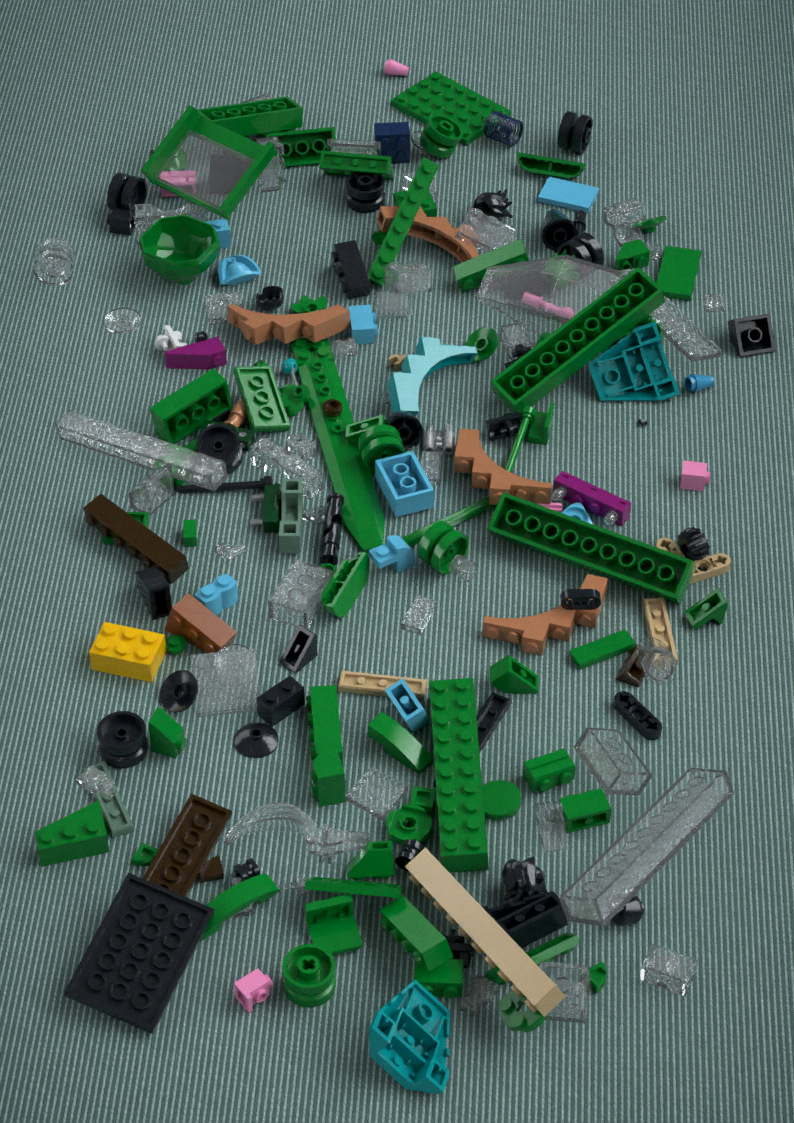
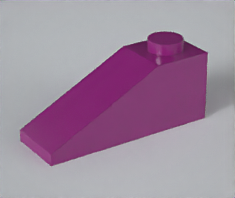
M218 336L164 352L165 365L169 369L210 370L227 365L226 349Z

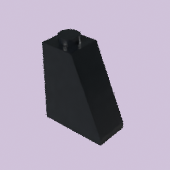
M155 566L135 572L137 588L152 620L169 616L172 604L170 585Z

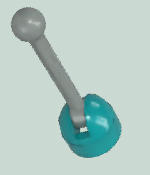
M292 358L286 359L281 364L285 374L291 375L294 385L298 386L295 373L298 370L296 360Z

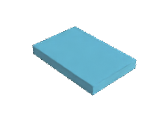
M548 177L538 196V202L589 213L599 193V188Z

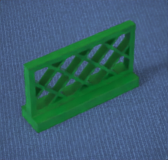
M321 151L319 168L324 170L325 174L349 176L351 173L382 175L385 180H394L395 176L391 166V157Z

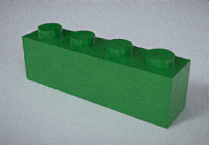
M520 239L453 266L456 280L464 293L531 266L526 248Z
M336 685L310 687V696H306L307 709H311V712H307L308 726L313 725V729H309V740L314 742V746H310L311 760L317 757L329 740L334 739L343 766Z
M404 896L379 909L383 918L380 920V923L384 930L391 932L396 943L401 942L405 952L408 955L412 954L418 966L423 965L429 972L453 957L447 939Z

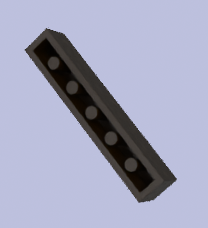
M101 493L83 508L84 519L89 526L96 527L104 537H111L117 547L124 548L132 558L140 560L145 568L155 566L170 584L189 569L187 558L184 554Z

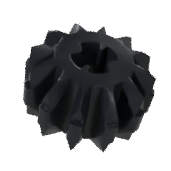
M687 528L677 536L679 550L685 558L695 561L709 555L708 549L710 546L707 543L708 539L705 538V534L701 533L699 528Z

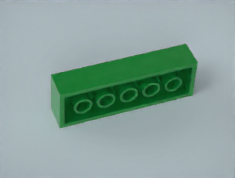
M288 96L196 110L200 117L246 138L250 137V135H265V133H277L282 130L294 131L296 128H302L303 107Z

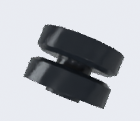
M567 111L559 127L558 148L569 150L572 147L574 152L583 154L587 149L592 133V117L582 114L578 118L577 113Z
M121 172L115 174L107 192L108 208L112 211L114 208L134 210L135 216L138 215L144 206L147 195L145 179L136 176L131 177Z
M351 173L347 177L346 202L349 208L359 213H371L379 210L380 206H384L385 180L382 175Z
M586 232L577 234L572 239L562 243L558 248V256L564 250H567L566 257L575 255V258L570 263L576 262V265H580L581 268L575 269V271L580 272L578 275L579 279H583L591 272L596 271L604 263V253L601 245L595 237Z
M215 424L205 428L198 436L196 442L197 452L205 470L211 474L221 476L232 473L241 465L244 457L243 448L239 436L233 428L224 424Z
M117 711L104 717L98 724L97 739L99 742V753L107 765L115 768H129L143 761L147 755L146 725L139 715L129 711Z

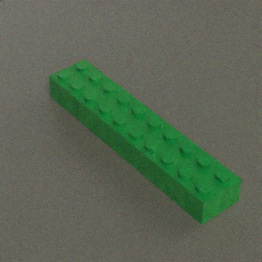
M637 267L492 379L490 382L493 393L513 413L517 411L520 413L523 406L532 407L664 304L663 289Z
M505 492L502 493L487 528L494 537L659 598H664L678 605H681L696 569L693 560Z
M473 678L429 681L442 865L449 873L489 870Z

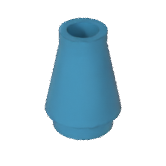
M690 374L685 378L684 385L688 392L695 393L714 386L715 381L712 375Z

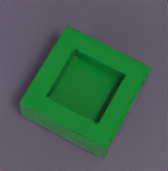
M413 787L410 804L418 805L424 808L426 812L432 813L436 789Z

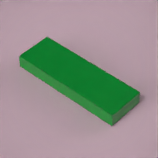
M624 629L569 650V656L579 669H583L634 648L636 643Z

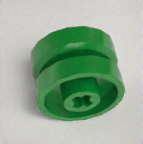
M434 114L430 116L425 128L422 130L419 142L432 155L448 158L451 157L456 145L461 140L463 130L449 117Z
M383 424L370 427L358 439V448L365 469L371 474H375V460L406 453L398 430L390 425Z
M438 521L428 528L422 536L417 549L418 558L427 565H431L441 574L451 573L463 561L468 551L469 538L459 530H455L445 521Z
M314 944L300 945L287 953L282 964L283 988L286 997L292 1003L300 1007L312 1008L321 1006L330 1000L335 993L336 965L333 955L327 949Z

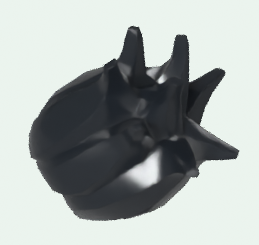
M507 189L502 194L501 190H499L497 193L484 192L477 196L473 208L480 213L479 223L501 224L502 217H513L506 209L513 203L506 198Z
M534 856L522 862L515 859L506 862L502 870V877L507 891L504 897L505 901L515 897L514 902L517 903L524 901V897L548 892L545 886V874L535 865Z

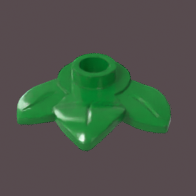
M303 295L299 303L291 304V309L298 314L325 309L327 307V300L322 296L314 301Z
M287 384L279 389L284 408H287L290 418L303 409L304 403L310 397V391L305 385L295 386Z

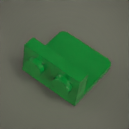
M351 894L337 895L333 898L320 901L315 900L305 904V921L312 944L327 949L332 955L357 950L362 947V940L353 915V899Z

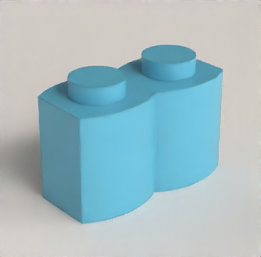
M229 574L221 575L212 584L200 588L196 592L195 598L215 615H218L222 609L229 608L237 602V581Z

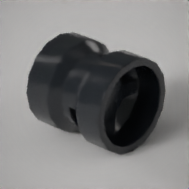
M413 839L405 840L401 847L402 851L398 853L395 859L397 866L409 872L405 866L424 849V846Z

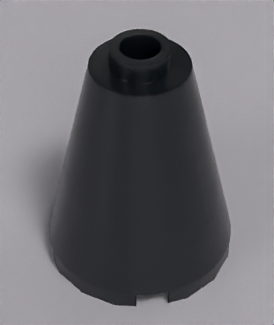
M552 209L545 216L542 241L546 248L558 253L559 246L576 236L578 231L575 224L561 211Z

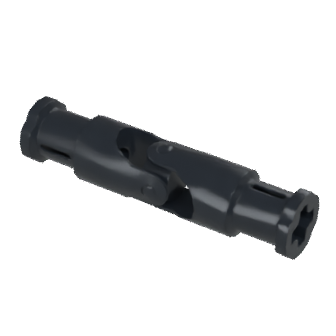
M331 493L327 496L328 507L325 510L321 543L323 552L320 555V563L322 565L329 563L335 566L338 563L337 551L340 548L343 521L342 505L344 504V497L339 493Z

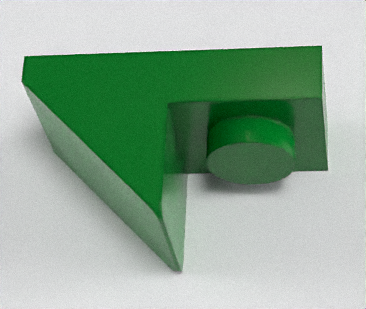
M383 414L346 425V439L358 444L359 437L368 428L385 424L386 420Z
M718 587L687 609L685 614L692 627L696 630L712 618L722 624L728 602Z

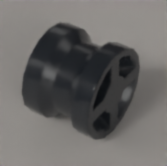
M252 858L247 859L242 865L237 864L233 867L234 874L239 883L261 875L256 862Z

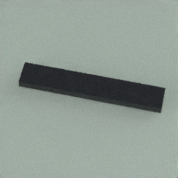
M494 692L491 693L476 716L479 754L512 704L511 699ZM436 779L433 782V787H436Z

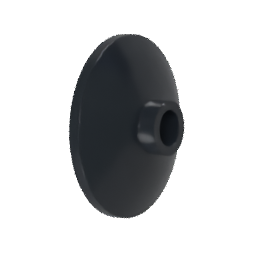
M178 670L171 673L161 687L160 699L162 705L171 712H182L188 709L198 694V681L196 677L187 670Z
M250 723L237 731L234 743L237 751L249 758H262L275 751L279 738L273 727L264 723Z

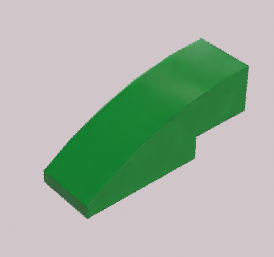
M381 712L368 724V737L384 746L386 754L419 775L433 762L434 758L417 739L385 713Z

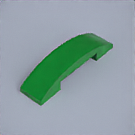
M267 873L254 876L234 885L206 904V906L215 909L200 941L220 930L221 923L254 902L258 901L261 904L280 892Z

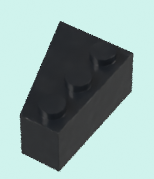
M356 241L334 244L333 252H331L332 267L341 283L343 293L346 294L348 300L368 296L371 284Z
M553 891L524 897V901L510 904V901L502 902V906L490 909L488 906L483 907L521 949L568 925L566 904Z

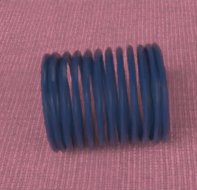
M493 111L488 116L484 126L486 137L511 147L518 143L523 133L522 121L498 111Z

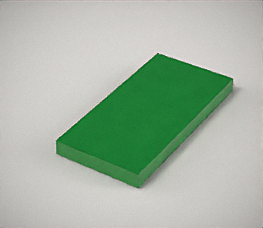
M673 246L665 247L656 283L663 289L664 297L691 301L702 253L701 250Z
M271 366L234 367L233 374L252 431H289L291 426Z
M313 876L305 881V890L400 898L403 893V886L400 884Z

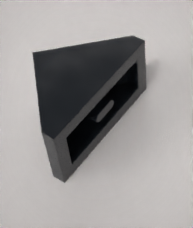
M299 624L279 662L298 673L318 656L317 635Z

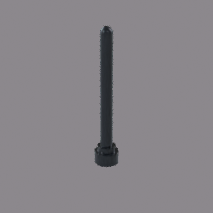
M264 476V478H260V481L179 485L176 490L178 493L244 489L264 490L265 485H273L272 476Z

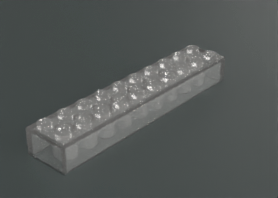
M689 768L559 896L567 920L581 924L607 925L637 895L638 891L734 795L727 771Z

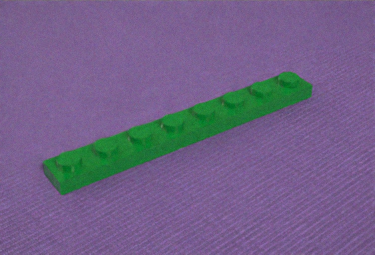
M424 157L421 160L367 274L370 283L380 288L383 286L440 165Z

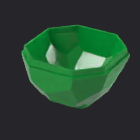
M184 214L160 218L140 236L139 240L145 265L162 278L180 285L190 284L196 277L201 275L215 261L220 250V242L214 226Z

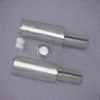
M429 424L426 425V431L423 435V452L426 455H452L454 453L455 433L452 431V424H450V430L449 424L446 425V430H433L432 424H430L429 430Z

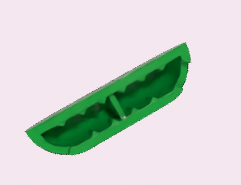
M517 152L520 166L529 173L573 179L578 177L586 167V163Z
M360 552L357 557L349 561L344 559L321 595L322 603L325 609L333 616L345 617L365 586L370 569L367 552Z

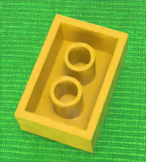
M104 622L89 651L91 670L153 682L167 652L165 634Z

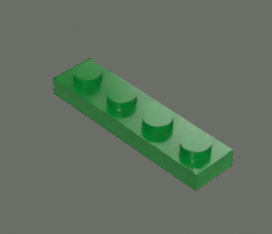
M564 933L526 952V954L536 964L543 965L551 962L553 957L558 954L563 955L573 951V947L580 944L576 934ZM498 966L486 972L489 981L499 985L506 984L497 974L500 970Z

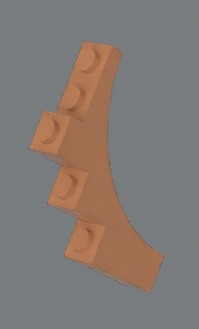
M380 206L377 223L381 232H388L400 206ZM420 206L407 235L436 244L452 254L461 263L479 256L475 247L478 243V238L472 228H452L446 217H426Z
M235 304L227 306V319L229 323L242 330L245 339L255 345L272 338L287 344L303 336L316 343L351 327L350 311L338 304L314 312L287 315L254 312L243 309Z
M460 428L454 456V472L472 474L471 488L489 489V504L498 505L503 492L532 503L551 504L552 483L534 481L508 472L487 456L480 443L479 430Z
M587 574L582 586L579 588L599 591L601 605L597 609L567 610L560 605L550 611L522 618L485 616L482 636L522 645L521 651L543 655L548 637L569 642L575 624L596 628L607 593L608 578Z

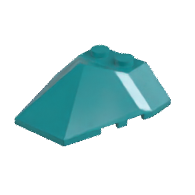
M655 321L635 328L631 333L588 364L600 401H662L680 395L676 380L672 376Z
M416 979L413 980L375 1013L369 1028L370 1057L405 1089L442 1094L449 1078L446 1058L449 1057L450 1049L446 1048V1038L450 1037V1011Z

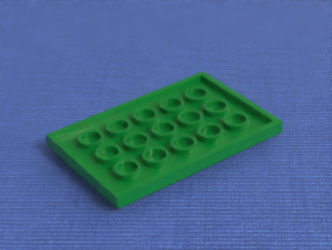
M436 71L391 99V106L424 124L434 114L444 115L454 120L463 130V136L459 143L465 146L484 135L485 122L493 111H498L511 117V110Z

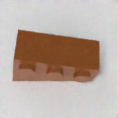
M189 593L172 607L164 629L173 635L182 636L186 642L215 658H218L233 643L237 631Z

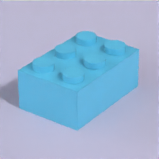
M413 451L375 460V478L395 517L434 508V489Z

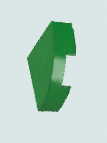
M142 843L131 858V864L135 866H149L156 856L158 849Z
M603 962L582 972L583 979L595 994L601 991L606 982V967Z

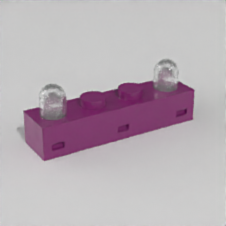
M564 471L554 479L551 495L554 501L559 502L564 499L572 504L576 502L581 503L585 510L602 517L604 524L607 526H612L615 523L622 527L630 518L631 502Z

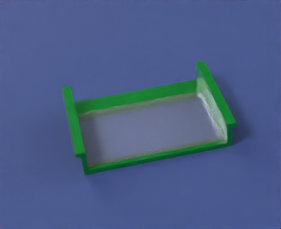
M189 105L140 171L145 174L150 183L229 220V216L271 159L276 157L278 153L274 148V143L268 141L265 146L200 117L195 107Z

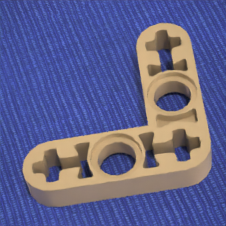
M660 538L657 541V548L684 557L672 539ZM718 553L693 561L696 569L689 584L728 572L731 563L730 557L726 554ZM699 567H705V568H707L708 570H707V571H700V570H698L697 568H699Z

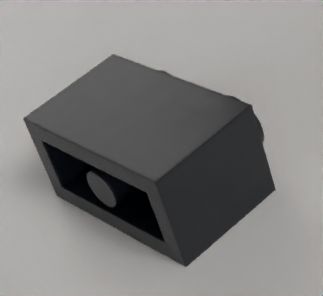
M290 675L257 697L258 716L271 727L305 705L304 687Z

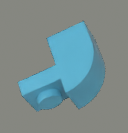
M398 535L388 536L387 543L369 550V557L379 569L391 565L398 573L415 565L414 551Z

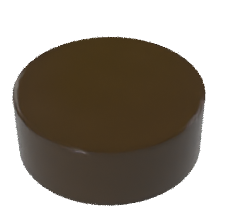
M330 399L323 403V414L325 416L333 418L342 413L340 401Z

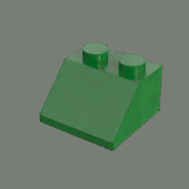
M334 739L329 740L313 760V771H310V780L313 785L310 786L312 799H317L319 807L345 802V773Z

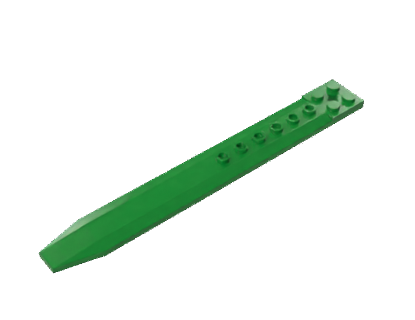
M327 337L314 343L307 338H298L290 342V348L293 358L298 365L297 371L301 384L307 386L310 391L307 404L334 493H339L344 497V504L342 505L343 523L360 550L369 553V550L384 544V514L371 474L365 469L358 444L346 439V425L354 423L338 374L329 340ZM330 399L340 401L342 413L333 418L325 416L322 407L325 401Z

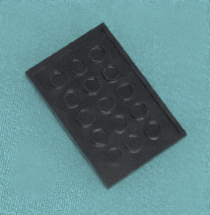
M128 873L65 989L64 996L153 1034L214 915L215 909Z

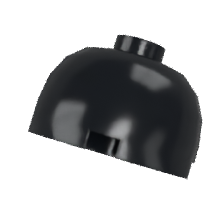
M398 411L386 419V425L393 426L398 430L405 451L419 444L422 439L423 428L415 415L407 411Z

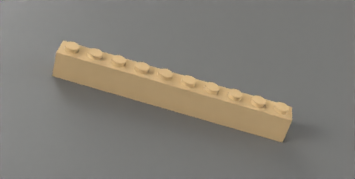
M426 847L405 866L411 873L408 876L417 887L420 884L423 886L421 891L429 900L434 897V906L441 913L447 911L448 914L445 916L454 927L458 924L461 926L458 930L459 933L467 941L470 938L474 940L471 943L472 947L480 955L483 952L487 954L484 960L493 969L496 966L500 968L497 974L506 983L510 980L513 982L510 988L520 998L523 995L526 996L527 999L524 1003L534 1013L539 1010L545 1017L566 997L557 985Z

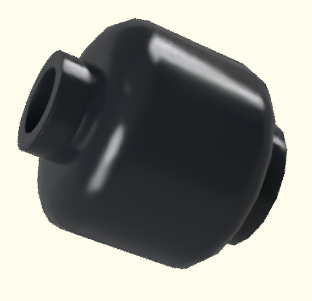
M634 894L617 895L608 904V916L618 926L637 924L644 914V904Z

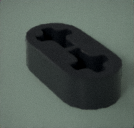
M566 589L560 594L561 606L567 610H593L601 605V596L599 591L595 589Z

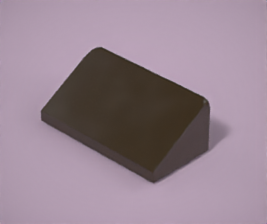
M640 644L636 645L628 653L615 679L639 687L655 656Z

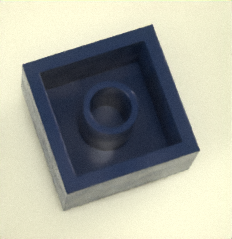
M409 122L374 123V155L391 157V163H410Z

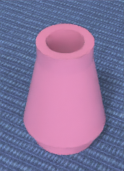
M391 59L386 61L384 73L407 77L409 67Z

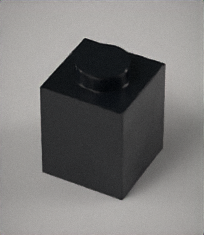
M114 208L107 217L110 233L131 236L136 226L135 211Z

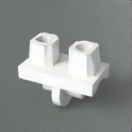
M170 325L164 326V335L157 336L154 342L156 349L160 351H169L187 345V343L181 342L182 334L180 331H173Z

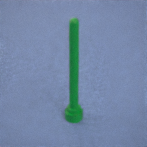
M523 406L520 412L521 424L505 466V470L511 473L529 423L534 421L537 414L536 409L531 406Z

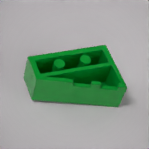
M99 800L34 832L41 867L109 853L108 837Z

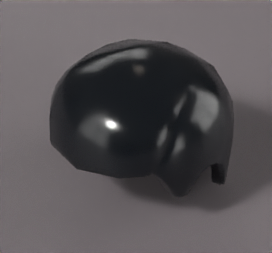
M279 286L264 287L261 295L259 293L256 294L257 306L265 311L276 310L283 304V288Z

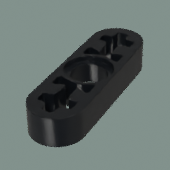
M621 691L614 696V709L645 739L657 740L661 737L662 723L631 693ZM640 713L644 717L638 719L634 718L632 714Z

